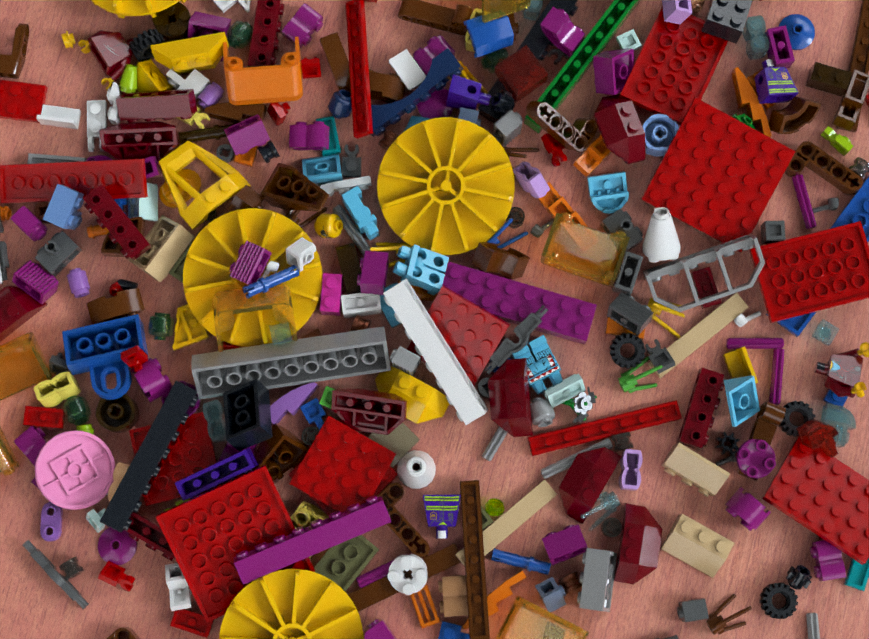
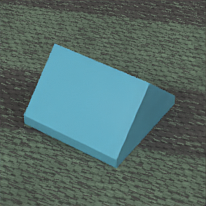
M339 154L302 159L303 175L316 185L321 186L326 183L343 180Z
M750 375L724 380L732 427H736L760 411L755 378Z

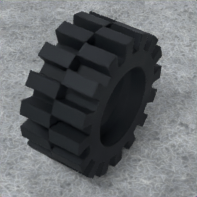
M149 29L148 32L145 30L143 34H138L137 38L134 37L129 47L138 61H145L146 59L150 60L151 57L154 58L150 45L165 43L166 41L156 29Z
M621 333V335H617L612 340L610 355L613 361L620 367L634 368L645 357V345L635 334ZM625 343H630L635 348L633 356L625 358L620 354V348Z
M803 401L790 402L783 406L786 408V412L779 427H782V431L786 432L789 436L805 435L813 429V424L816 422L814 420L816 416L812 413L814 410L808 407L809 404H804ZM794 411L800 412L803 415L804 421L800 426H794L790 422V414Z
M784 583L769 584L760 595L762 610L765 611L766 615L776 619H785L788 616H792V613L797 610L795 608L796 605H798L796 601L798 596L795 595V590ZM776 593H781L786 598V604L781 609L775 608L772 604V597Z

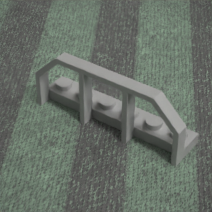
M751 233L643 271V274L655 302L682 312L752 288L765 261L758 239ZM754 245L759 259L748 283L732 288L722 255L728 257L734 255V251L740 249L742 251L749 250ZM718 259L727 290L699 299L689 270L698 267L699 263H711ZM684 269L694 301L676 306L657 297L652 282L661 280V276L667 274L669 276L679 274L680 270Z

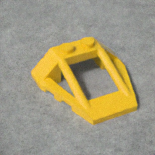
M186 141L158 161L164 179L170 188L173 200L178 207V212L192 230L206 221L211 211L233 195L235 196L245 185L251 187L235 168L190 141ZM197 158L221 178L201 194L177 174L178 171ZM175 182L194 198L189 206L184 201Z

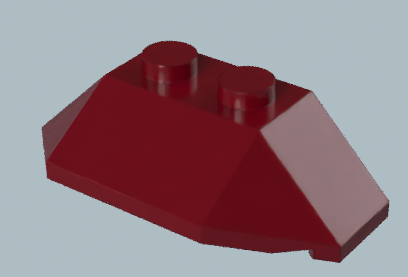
M620 94L602 97L593 116L606 148L623 159L626 164L645 161V132L633 102L630 99L619 98Z
M161 121L120 123L99 130L102 150L118 160L145 159L156 156L157 161H160L178 145L176 126Z
M5 286L0 290V342L48 304L46 302L40 304L19 287Z
M508 359L488 380L491 420L513 437L533 436L527 359Z
M365 389L332 390L331 410L337 413L340 419L354 430L389 435L406 420L407 400L396 394Z
M606 447L579 453L558 487L566 515L582 524L584 523L622 456Z
M625 503L614 581L635 584L657 568L663 529L644 506Z

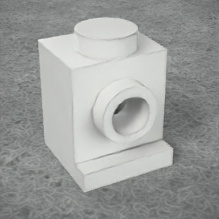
M303 237L286 248L287 264L290 266L295 265L296 269L300 272L303 271V266L314 259L316 246Z

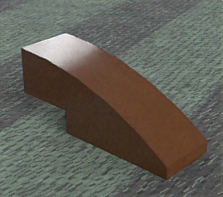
M338 33L320 38L321 46L338 89L351 92L349 61Z
M856 69L853 71L848 89L843 94L832 124L849 131L856 122L869 87L868 74Z
M230 102L215 104L206 107L204 110L210 118L237 124L256 114L260 116L263 122L267 111L265 104L262 103L232 105Z

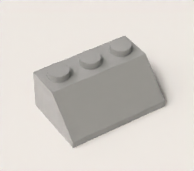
M587 548V551L583 553L582 563L585 564L584 572L580 574L582 590L578 593L577 603L580 604L579 608L610 612L617 553Z

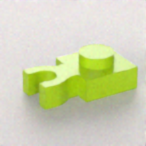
M829 126L821 134L843 156L853 147L851 141L846 136L837 135Z

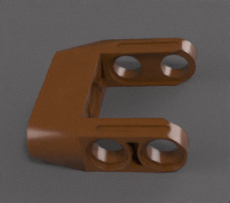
M19 23L15 29L12 54H0V77L13 79L20 77L25 63L29 39L28 24Z

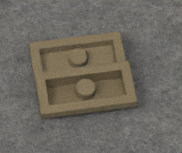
M404 423L400 424L389 435L372 433L368 437L396 453L390 465L392 468L420 440Z

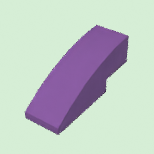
M312 382L280 397L270 406L271 423L278 424L287 412L295 416L300 407L305 404L319 386Z

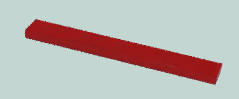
M351 0L346 2L345 5L353 136L359 139L373 134L365 3L364 0Z
M675 400L530 436L527 439L531 455L536 456L680 420L682 416L678 402Z

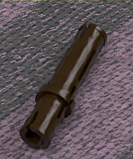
M235 123L179 132L180 144H184L186 141L196 142L215 138L220 140L221 137H227L224 129L235 125Z

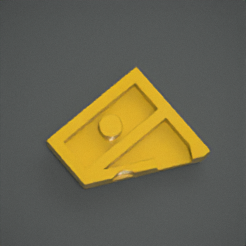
M188 304L177 308L174 351L209 338L207 330L196 319Z

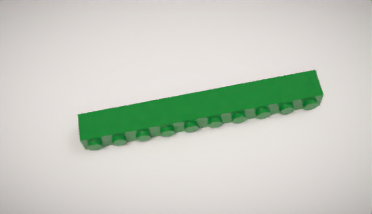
M614 0L537 101L546 102L557 111L593 64V56L603 51L641 0ZM528 115L525 116L524 124L539 134L543 128Z

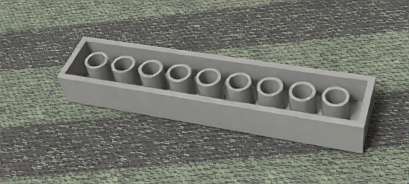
M384 326L192 355L191 370L199 400L223 396L224 392L254 379L259 380L267 389L391 371Z

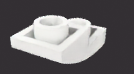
M113 82L112 87L108 88L106 95L109 103L113 105L110 106L107 113L108 120L113 125L120 124L116 98L122 94L119 85Z

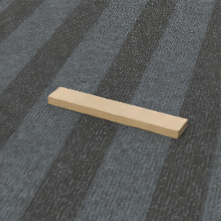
M735 293L667 348L675 361V366L749 308L738 293ZM649 362L648 365H649L651 368H654V366L652 365V363ZM673 366V367H671V368L665 370L664 372H662V373H660V374H658L657 371H656L655 373L657 374V376H658L659 378H662L665 374H667V373H668L670 370H672L675 366Z
M543 480L483 531L484 556L557 495L546 480ZM463 548L455 556L465 567Z

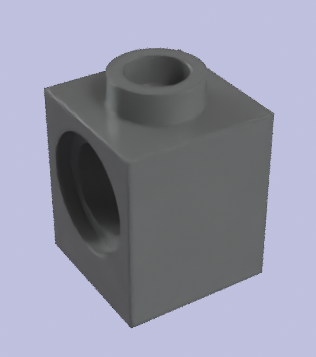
M784 220L765 221L761 225L762 245L786 239Z
M705 598L679 602L680 607H677V614L679 619L682 618V622L709 619Z

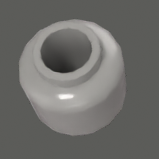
M542 397L533 399L530 404L532 423L538 425V427H546L552 424L555 412L549 401Z

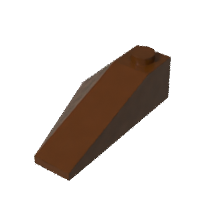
M282 163L277 164L261 192V195L271 206L284 210L321 212L329 197L327 192L310 181L305 175H302L296 168Z
M276 423L272 426L273 437L261 442L254 455L258 463L254 469L266 465L273 481L277 478L280 480L284 477L283 474L292 467L295 468L310 449L293 433Z

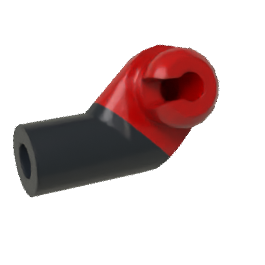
M120 279L110 286L109 293L112 296H116V292L138 288V283Z

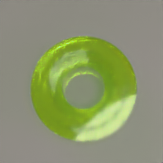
M492 498L485 504V511L491 516H500L504 513L503 502Z

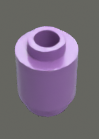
M212 82L198 95L197 99L199 101L197 103L203 109L215 105L223 97L224 90L217 83Z
M81 268L70 270L67 279L74 297L80 298L89 295L90 285L86 271L81 270Z

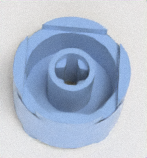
M655 114L644 122L642 127L645 132L646 154L655 157L664 156L679 128L677 123L669 118V116Z

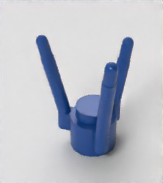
M510 218L487 242L499 244L500 241L497 237L513 222V219ZM526 231L508 240L507 242L498 245V248L503 249L504 247L528 235V232Z

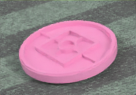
M84 431L64 432L50 439L40 450L35 463L36 483L43 496L58 507L69 510L88 508L98 503L108 493L111 484L114 482L115 461L109 447L97 436Z

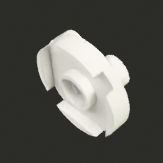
M400 555L394 559L389 567L388 580L397 591L406 595H412L420 591L427 582L428 572L426 563L417 555ZM411 570L413 578H406L403 571Z

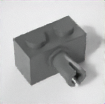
M620 208L604 219L601 227L619 252L624 255L625 252L630 251L642 242L643 234L637 226L634 227L628 212H623Z
M61 231L56 233L50 241H47L48 245L45 243V246L38 250V255L35 258L53 276H56L82 249L65 232Z

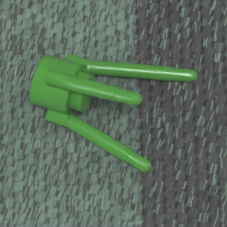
M647 356L641 360L640 364L622 373V377L618 378L623 392L628 391L632 393L638 390L657 387V383L635 387V385H638L636 380L662 369L663 366L659 365L637 376L631 374L649 360Z

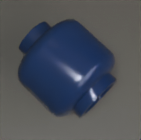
M339 90L333 93L328 104V109L333 117L341 119L350 116L352 103L349 91Z

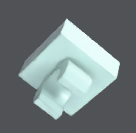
M634 29L616 37L621 49L633 48L635 51L642 46Z
M105 508L99 513L92 509L86 515V519L97 533L105 527L104 524L99 522L106 510Z

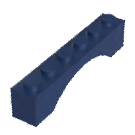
M449 48L433 58L426 78L413 93L394 103L371 105L373 134L370 135L373 137L380 136L390 124L398 123L402 115L414 111L418 103L427 101L431 97L430 94L434 91L442 90L446 86V82L452 79L453 74L457 76L462 74L461 71L464 69Z

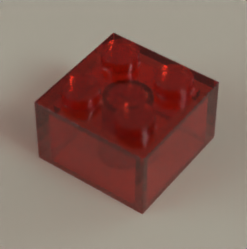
M527 45L495 66L494 73L507 91L513 94L512 98L515 99V102H518L542 86L548 79V73Z

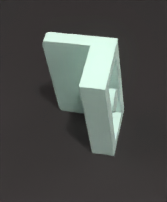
M147 183L148 197L128 198V218L143 217L147 221H158L157 184Z
M573 374L554 387L552 385L547 388L543 395L549 401L551 407L554 408L577 396L579 392L586 391L581 376Z

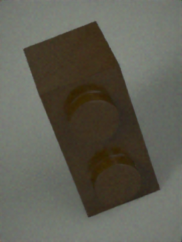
M815 62L810 69L806 86L842 96L848 89L852 72Z

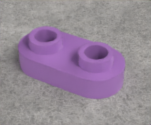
M51 502L46 503L42 508L40 534L44 540L52 542L58 540L61 536L63 510ZM50 508H53L54 514L50 516L48 511ZM49 528L53 529V533L51 535L47 534V530Z

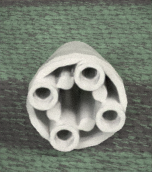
M658 207L654 210L643 242V253L653 263L660 260H676L679 258L681 247L671 213L665 207Z
M419 450L407 452L401 458L397 467L400 481L412 489L427 487L433 481L436 471L434 460L430 455ZM414 463L420 465L419 470H413L412 466Z

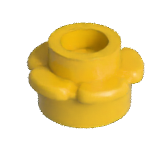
M66 31V33L61 34L65 48H73V44H76L73 33L69 34Z

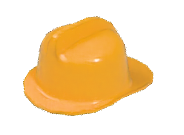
M182 169L177 172L197 192L200 190L201 178L194 170ZM165 181L160 187V199L167 207L177 208L170 188ZM175 182L184 201L190 200L192 196Z

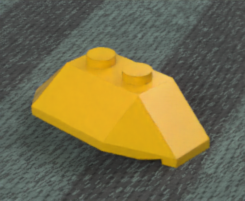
M225 32L150 46L155 61L180 75L191 73L194 69L202 71L216 68L223 57V42H227L228 48L229 43Z
M390 366L391 371L379 372L375 379L378 391L396 394L407 400L406 419L419 424L443 417L449 406L446 395Z

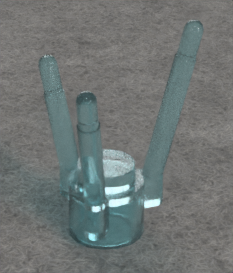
M613 491L609 494L607 492L600 494L597 500L602 499L600 500L601 504L581 515V518L584 519L602 508L605 511L608 510L588 529L589 531L597 527L611 513L617 511L616 507L620 505V501Z

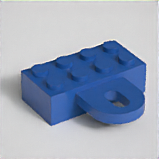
M138 314L62 331L66 365L72 375L90 372L92 388L99 397L106 400L118 399L127 393L132 382L130 367L121 360L120 353L137 345L148 355L144 324ZM111 373L116 374L117 386L114 389L107 388L106 377Z

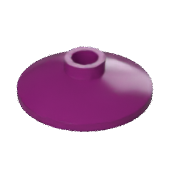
M108 528L99 538L98 552L105 562L109 560L117 565H122L134 557L137 550V541L128 536L129 533L125 530L120 533L112 528ZM117 541L119 548L114 549L113 543Z

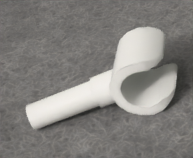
M270 261L262 277H268L270 271L277 273L279 263Z
M758 311L747 317L741 313L734 319V322L739 327H742L748 321L761 316V312Z

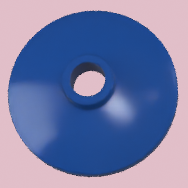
M792 14L780 22L778 27L785 25L787 27L792 50L805 49L812 43L815 29L807 17L800 14ZM795 28H799L801 32H796Z

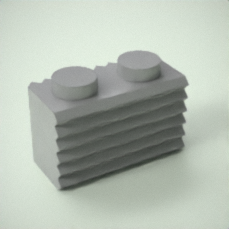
M510 110L494 123L493 136L504 147L509 142H512V139L520 135L523 121L521 115Z
M401 346L398 350L394 349L389 358L394 368L402 370L411 376L415 374L421 363L420 356Z

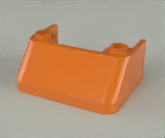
M295 37L296 52L285 53L281 57V65L243 68V62L239 57L229 56L227 42H223L228 101L232 105H249L299 100L303 96L299 37Z

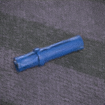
M292 265L266 278L261 277L257 282L244 286L243 293L248 292L245 295L248 299L261 292L266 293L270 288L298 277L299 270L294 271L297 267Z
M494 548L491 558L492 561L527 569L528 572L535 571L546 575L549 574L551 563L534 559L532 556L530 558L496 548Z

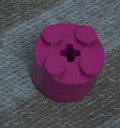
M152 358L148 359L147 362L142 364L143 369L137 372L134 371V368L131 369L132 374L136 377L135 380L146 398L148 397L150 403L171 391V382L166 374L162 376V367L156 358L153 360Z
M740 487L725 504L727 506L725 510L735 518L739 516L742 519L740 523L748 530H756L771 512L769 510L763 511L766 507L750 493L745 492L743 494L744 489Z

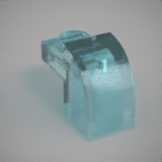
M829 403L823 405L820 424L835 427L832 446L844 447L848 443L850 436L847 430L856 429L855 418L845 407Z

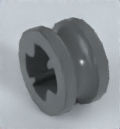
M228 144L218 147L217 157L226 163L231 162L234 158L232 147ZM223 150H226L227 152L230 151V153H228V157H225L224 155L220 156L221 154H223Z

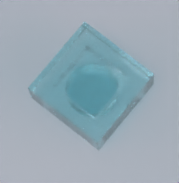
M822 319L812 337L829 346L838 333L839 328Z
M288 322L269 326L273 346L293 342Z

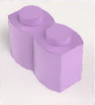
M521 162L513 169L514 176L525 192H530L534 198L544 197L550 190L539 169L532 167L530 163Z
M626 449L623 451L620 459L622 471L619 476V486L621 490L635 491L641 483L639 469L642 465V453L640 450Z

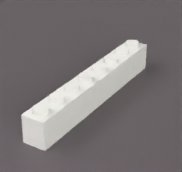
M407 278L385 291L383 294L386 304L395 311L394 316L396 320L405 327L406 336L415 343L416 352L425 359L429 372H433L437 378L435 380L438 387L447 394L446 399L457 410L456 415L461 422L464 421L465 425L486 414L489 409Z

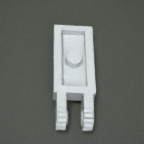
M106 100L87 101L88 151H94V139H99V149L103 152L99 130L107 128Z
M370 176L326 183L321 185L320 188L327 192L330 197L338 191L339 194H344L356 186H359L361 191L369 189L368 186H372Z

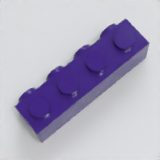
M248 447L177 481L175 485L183 501L188 498L192 499L201 495V492L205 490L209 491L218 487V484L224 481L227 483L235 479L241 473L244 475L254 470L258 463L251 448Z

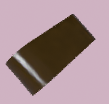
M354 243L335 247L347 295L361 293L360 285H357V277L362 272Z

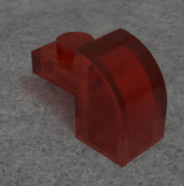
M810 420L797 428L803 445L813 450L819 447L827 456L832 458L838 454L836 442L833 437L838 435V432L834 427L819 420Z

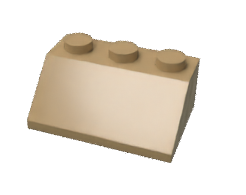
M162 215L145 237L152 247L133 261L129 258V261L152 278L161 282L168 276L170 269L178 261L195 236L179 223Z
M677 443L671 448L661 465L665 467V472L672 476H675V474L680 476L683 483L688 486L693 484L699 488L698 492L707 497L709 495H716L730 475L729 472L681 443Z
M679 514L661 549L713 578L726 561L735 543L686 515Z

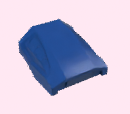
M502 9L464 21L475 51V58L513 45L514 33L509 17Z

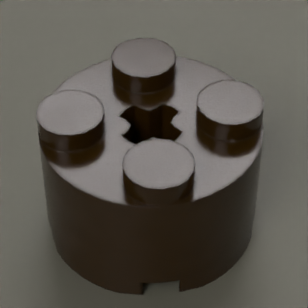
M178 2L156 13L157 17L153 18V24L166 42L188 38V25L191 15L186 6Z
M126 394L114 400L103 398L99 400L95 413L98 422L104 428L112 432L122 433L130 430L138 422V406ZM116 409L121 410L119 412V416L114 415L116 413Z

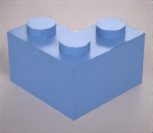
M57 184L43 220L63 229L75 230L82 222V212L77 210L83 205L84 194L65 185Z

